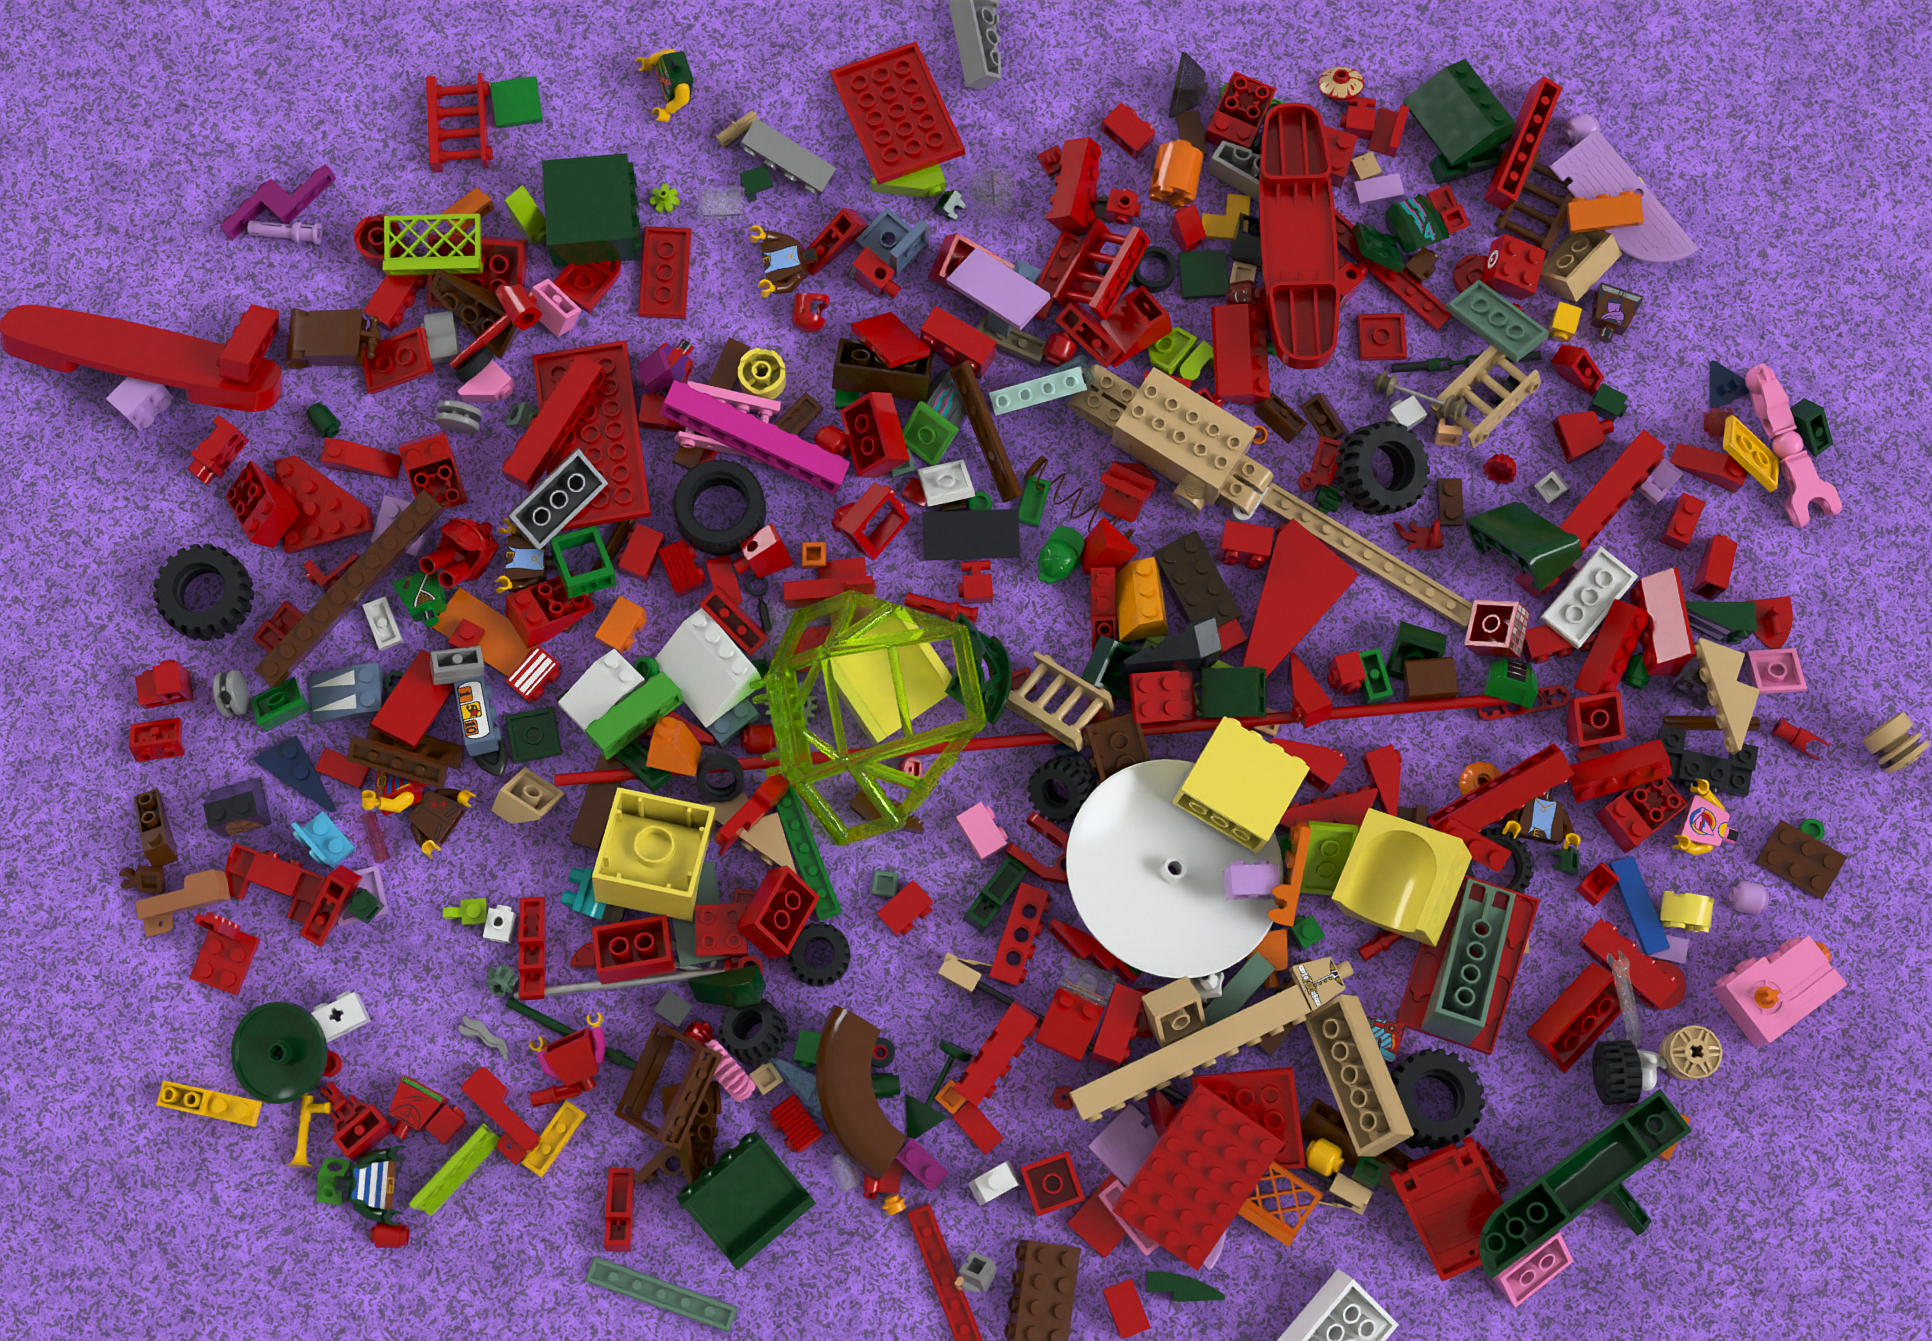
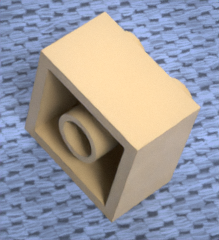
M1187 976L1142 996L1149 1029L1161 1048L1207 1027L1200 995Z

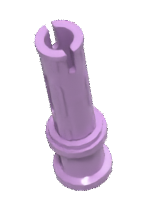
M253 220L248 222L249 236L292 239L295 243L310 241L317 245L322 240V226L320 223L306 225L299 221L293 224Z

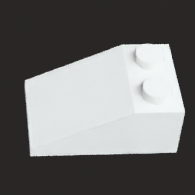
M613 649L590 666L562 697L558 705L585 732V729L593 720L601 718L613 705H618L625 700L630 692L642 687L645 684V679Z

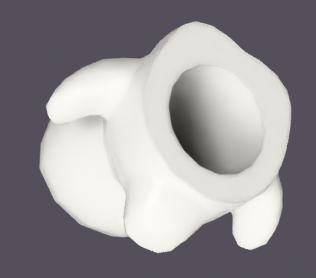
M1637 1049L1642 1069L1641 1091H1649L1656 1085L1657 1067L1666 1069L1667 1063L1661 1058L1659 1053Z

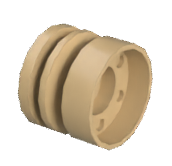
M1904 711L1889 719L1861 741L1871 754L1880 750L1885 752L1878 760V763L1881 765L1888 760L1892 761L1884 769L1888 775L1894 771L1902 770L1913 763L1931 745L1927 739L1917 745L1915 744V741L1923 735L1920 731L1910 736L1907 734V731L1914 723Z
M1692 1025L1671 1031L1663 1038L1659 1046V1054L1667 1063V1068L1664 1070L1668 1075L1677 1080L1690 1081L1707 1077L1717 1070L1722 1061V1047L1719 1039L1712 1031L1702 1026ZM1691 1048H1695V1049H1696V1051H1695L1696 1057H1692V1056H1691V1054L1693 1053V1051L1691 1050Z

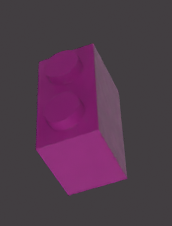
M911 1137L905 1139L894 1158L930 1192L949 1173Z

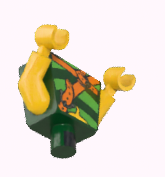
M666 48L652 54L650 58L637 57L635 62L643 63L642 68L638 69V71H651L653 65H655L654 69L667 107H655L652 110V114L659 115L655 121L664 123L669 121L670 113H675L690 102L693 87V76L685 53Z

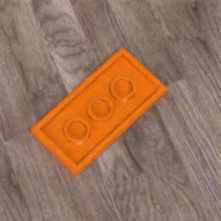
M460 587L447 603V609L438 616L439 622L431 626L448 639H450L463 618L483 628L485 634L477 645L481 647L483 662L506 677H509L536 647L533 646L527 649L508 618Z

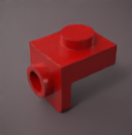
M463 618L448 640L449 648L468 649L469 647L477 646L485 634V630Z
M1601 862L1588 873L1575 890L1591 905L1595 906L1620 878Z

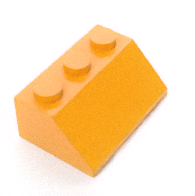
M1155 557L1131 561L1115 575V606L1121 643L1168 633L1161 575Z

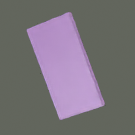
M977 247L946 279L948 285L1019 331L1050 299V293Z

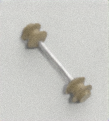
M1387 371L1378 374L1374 381L1376 393L1384 390L1386 391V396L1389 397L1398 390L1414 395L1415 397L1443 406L1444 417L1452 414L1454 421H1457L1459 417L1463 418L1467 410L1464 398L1456 401L1455 395L1452 394L1445 402L1399 386L1397 375L1394 374L1392 377H1388Z

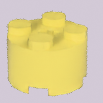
M755 348L748 351L741 358L738 367V378L742 391L745 394L773 400L777 398L786 386V370L782 358L773 350ZM763 373V375L766 374V376L759 377L758 374Z
M1663 891L1659 920L1661 921V926L1674 929L1683 928L1684 931L1709 933L1714 898L1691 893H1679L1677 895L1674 894V891Z

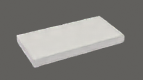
M1600 546L1539 619L1576 649H1579L1608 614L1614 599L1619 600L1638 578V575Z

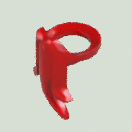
M1438 519L1433 520L1430 528L1416 527L1410 521L1409 529L1411 532L1405 531L1400 524L1393 522L1399 535L1405 541L1411 542L1407 549L1408 553L1412 549L1438 550L1444 546L1442 543L1444 535L1439 530L1440 522Z

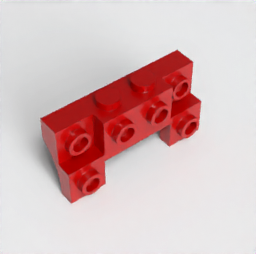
M234 842L229 852L224 872L227 877L230 896L243 901L251 882L293 898L287 918L304 924L327 878L303 869V863L289 858L287 863L279 860L281 855L266 850L264 854Z

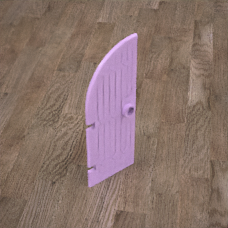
M1598 129L1550 166V169L1561 182L1568 177L1571 179L1572 183L1567 186V189L1575 198L1586 197V200L1596 199L1597 195L1610 194V197L1620 196V192L1634 191V194L1641 193L1644 220L1642 225L1603 230L1613 234L1619 249L1626 254L1646 262L1666 263L1683 259L1698 250L1695 243Z
M1131 1102L1087 1147L1125 1187L1159 1139L1152 1123L1146 1129L1140 1124L1146 1117ZM1226 1230L1202 1264L1208 1271L1213 1268L1222 1252Z

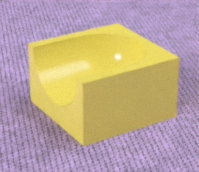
M1368 808L1331 899L1346 916L1436 947L1472 855L1461 838Z

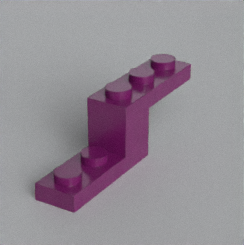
M324 164L311 174L310 179L304 184L299 185L294 190L292 196L271 178L269 181L262 183L251 198L245 199L233 215H228L220 228L233 241L248 226V222L250 220L254 221L265 209L282 224H289L336 178L332 170Z

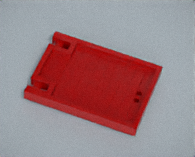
M1472 1136L1463 1139L1465 1145L1459 1148H1455L1454 1144H1451L1406 1164L1408 1170L1399 1174L1397 1169L1389 1172L1441 1282L1482 1265L1479 1254V1240L1483 1226L1489 1216L1503 1204ZM1470 1154L1471 1158L1462 1162L1461 1158ZM1410 1180H1414V1184H1411L1407 1187L1405 1186L1404 1183Z

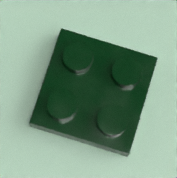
M1357 222L1352 230L1362 256L1400 273L1405 265L1396 245V239L1388 233L1384 235L1378 232L1369 224L1364 225Z

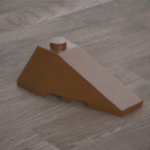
M441 269L437 271L429 290L448 311H453L462 321L460 324L465 329L468 328L476 338L506 313L494 292ZM511 323L483 347L486 346L494 355L502 359L521 329Z
M718 1081L710 1082L681 1149H676L688 1184L695 1182L704 1169L714 1166L715 1153L713 1151L714 1138L718 1137L716 1120L717 1115L721 1114L722 1106ZM680 1083L661 1087L665 1117Z

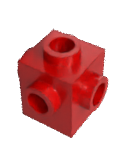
M1111 188L1104 219L1113 220L1119 225H1132L1133 218H1138L1141 204L1137 203L1139 194H1135L1129 189L1118 190Z

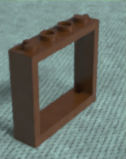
M656 1021L615 1111V1115L656 1141L680 1150L723 1054L674 1027ZM675 1039L695 1049V1052L661 1128L642 1118L641 1115Z

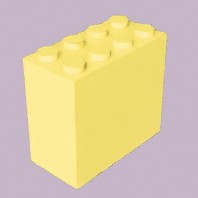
M1224 716L1206 743L1172 803L1253 852L1258 853L1270 839L1310 767L1305 765L1306 763L1301 758L1292 757L1285 753L1284 749L1279 745L1270 744L1263 740L1259 733L1243 728L1236 719Z

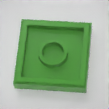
M923 401L917 404L902 429L906 447L910 448L911 451L931 466L938 465L959 431V428Z

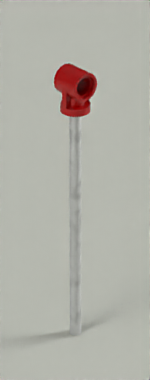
M748 955L725 959L724 967L672 972L601 985L600 981L547 986L545 997L688 981L690 978L745 968L748 962H755L763 975L764 965L759 958ZM514 990L515 1000H520L519 990Z

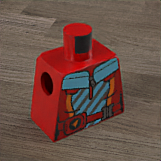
M1366 1017L1385 1064H1393L1406 1029V1024Z

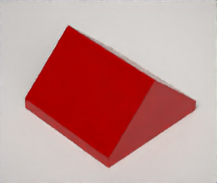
M1103 517L1084 539V546L1080 555L1083 574L1090 575V566H1115L1116 575L1139 550Z

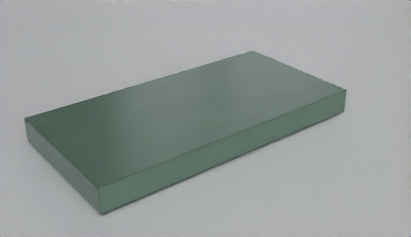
M1480 280L1446 304V311L1515 363L1549 337L1548 330Z
M713 861L703 862L695 905L721 904ZM695 914L693 922L672 917L680 968L730 958L698 959L696 956Z

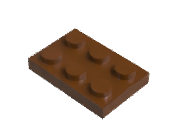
M1779 820L1755 862L1823 900L1847 856L1785 821Z

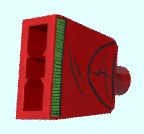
M403 1075L388 1112L389 1115L398 1119L391 1133L405 1140L412 1127L423 1132L426 1129L425 1126L444 1107L449 1099L409 1076Z

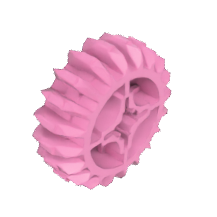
M712 1039L705 1045L723 1054L714 1077L735 1101L742 1102L756 1089L755 1083L718 1041Z

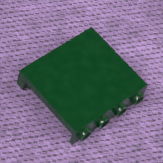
M756 1130L743 1136L734 1149L724 1152L714 1166L704 1169L699 1178L692 1184L684 1186L676 1197L681 1206L688 1211L737 1271L816 1204L811 1195Z

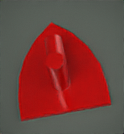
M1790 596L1744 601L1755 602L1757 631L1754 632L1755 636L1768 648L1780 649L1785 644L1792 628L1793 611Z

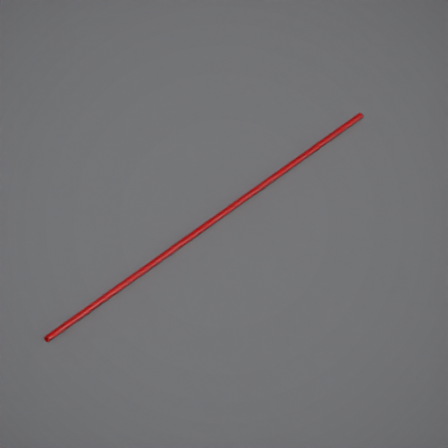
M1487 695L1334 707L1331 710L1330 719L1327 720L1508 705L1509 701ZM1292 711L1266 713V718H1233L1239 721L1243 728L1300 723V721L1295 720ZM1222 718L1141 724L1144 736L1215 730ZM1043 732L739 758L737 760L744 771L1058 744L1063 742L1049 733ZM627 768L554 774L555 787L639 780ZM715 769L710 771L709 773H721L730 771L726 769ZM669 771L672 777L686 776L685 774Z

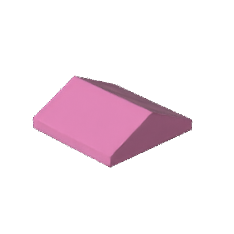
M1796 648L1752 650L1747 652L1749 679L1753 687L1760 689L1759 694L1807 690Z

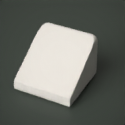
M1556 470L1550 472L1534 485L1548 504L1570 489Z

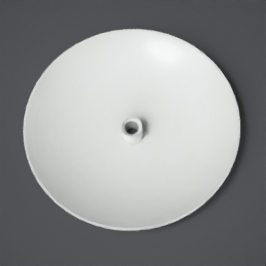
M1162 759L1138 763L1113 774L1102 782L1083 803L1075 817L1067 843L1066 872L1073 902L1086 927L1103 947L1118 959L1136 969L1156 976L1167 978L1203 977L1225 970L1251 953L1263 940L1273 923L1267 911L1279 908L1275 904L1274 899L1226 900L1223 870L1230 866V863L1236 861H1244L1246 865H1254L1257 861H1269V864H1278L1280 885H1282L1284 877L1281 851L1274 832L1258 853H1255L1172 803L1195 763ZM1169 865L1173 866L1177 870V875H1173L1169 872Z

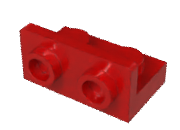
M180 717L131 724L129 749L135 761L147 762L156 759L184 756L185 749L182 745L183 723Z

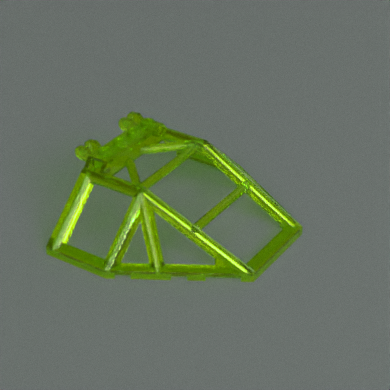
M855 590L843 592L796 610L764 679H758L749 683L750 689L757 690L766 687L767 693L754 696L752 701L753 704L769 702L777 751L765 753L762 757L763 761H773L779 758L780 766L766 769V776L782 773L838 846H848L902 829L907 823L906 819L913 811H917L938 785V780L943 773L949 771L959 759L958 755L976 732H980L987 724L968 626ZM857 606L873 610L872 613L849 628ZM839 611L823 645L793 655L808 622ZM889 616L924 627L859 638ZM952 639L967 719L914 735L897 647ZM887 649L904 738L848 754L830 658ZM811 666L799 692L795 671ZM821 668L837 750L807 729L803 716V706ZM942 742H950L922 778L876 763ZM809 743L832 760L813 766ZM848 771L882 815V818L846 828L812 783ZM874 778L912 791L896 809Z

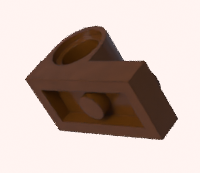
M666 1145L632 1178L639 1185L642 1186L646 1183L648 1186L659 1176L657 1173L659 1169L673 1177L683 1174L681 1163L680 1168L674 1172H671L667 1167L669 1159L672 1157L679 1159L676 1148Z

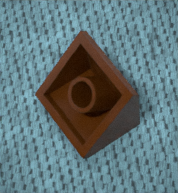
M1453 657L1404 661L1403 702L1456 697L1459 690Z

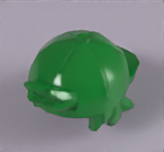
M1060 526L1052 532L1046 544L1040 550L1037 560L1040 571L1037 574L1039 581H1044L1047 584L1063 581L1069 578L1075 569L1080 567V555L1084 546V539L1079 532L1066 526Z

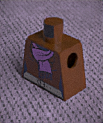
M1601 282L1594 293L1591 326L1600 328L1598 339L1602 342L1610 343L1614 333L1623 335L1644 296Z

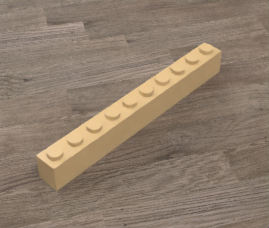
M1297 984L1070 1092L1069 1096L1081 1121L1087 1119L1090 1124L1102 1118L1101 1112L1107 1109H1111L1113 1113L1125 1107L1124 1101L1133 1098L1136 1102L1148 1096L1147 1090L1156 1087L1159 1091L1171 1085L1170 1079L1179 1076L1180 1080L1194 1074L1192 1069L1201 1065L1205 1069L1217 1063L1215 1058L1224 1054L1225 1058H1228L1239 1052L1237 1048L1239 1046L1247 1044L1249 1048L1262 1041L1260 1036L1269 1033L1272 1037L1284 1031L1283 1025L1292 1022L1293 1026L1307 1020L1305 1015L1310 1013L1311 1010Z

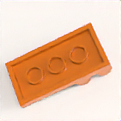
M1296 820L1295 826H1291L1289 841L1292 843L1291 851H1286L1284 865H1287L1286 877L1283 878L1282 885H1277L1271 890L1276 896L1274 902L1279 908H1273L1267 911V914L1272 921L1287 926H1293L1312 829L1306 822Z

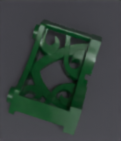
M960 612L946 631L955 643L956 652L960 654V661L956 663L952 679L944 692L992 725H995L1003 714L1012 683L1011 660L1007 649L997 637L992 636L988 638L977 630L975 624L966 615ZM982 658L985 660L989 670L990 679L986 682L984 671L981 667ZM970 695H973L971 702L967 701Z

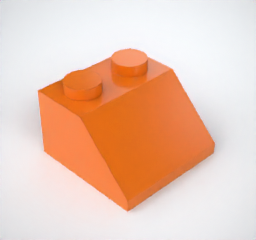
M658 716L646 766L695 777L703 747L682 721L672 717Z

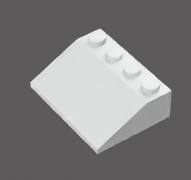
M702 608L680 625L655 658L659 666L658 671H663L681 689L684 702L705 728L764 684L763 679L753 664L717 622Z
M1337 1269L1277 1341H1386L1399 1324L1353 1278Z

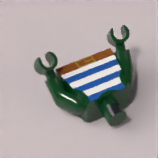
M400 1145L392 1149L372 1150L358 1158L356 1165L350 1166L349 1176H335L334 1191L348 1192L347 1202L352 1203L353 1209L367 1220L387 1222L389 1225L399 1226V1223L392 1221L394 1214L402 1215V1212L392 1210L396 1161L407 1159V1157L400 1158L397 1154L399 1149L406 1147Z

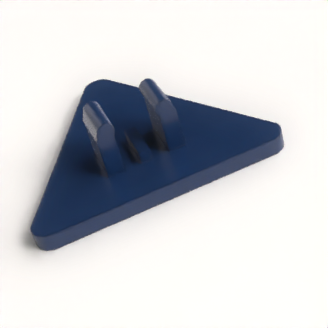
M1715 360L1710 362L1709 407L1711 410L1750 393L1744 378Z

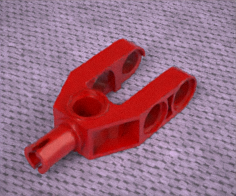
M1032 811L1025 822L1061 848L1064 853L1058 858L1054 867H1045L1035 860L1030 852H1024L1012 842L1008 844L1004 852L1028 867L1029 871L1041 880L1068 885L1067 872L1061 869L1060 864L1066 861L1069 835L1047 819L1039 816L1038 813Z

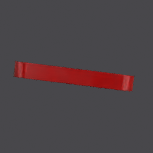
M1562 685L1538 688L1537 696L1541 700L1539 707H1532L1530 709L1517 704V710L1510 712L1505 708V705H1500L1498 710L1490 713V716H1488L1487 712H1482L1484 707H1477L1476 714L1483 721H1494L1564 707L1569 702L1570 692ZM1556 691L1559 694H1563L1564 698L1561 699V703H1559L1558 699H1551L1548 701L1549 705H1546V697L1553 696Z

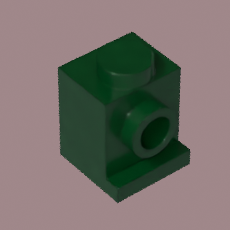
M363 889L362 892L357 891L350 898V904L347 908L361 921L368 924L385 905L367 889Z

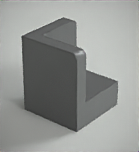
M668 989L654 1011L681 1029L683 1026L681 1023L691 1011L692 1006Z

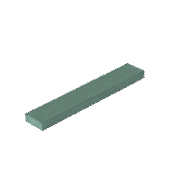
M596 1256L593 1257L585 1281L727 1332H730L738 1307Z

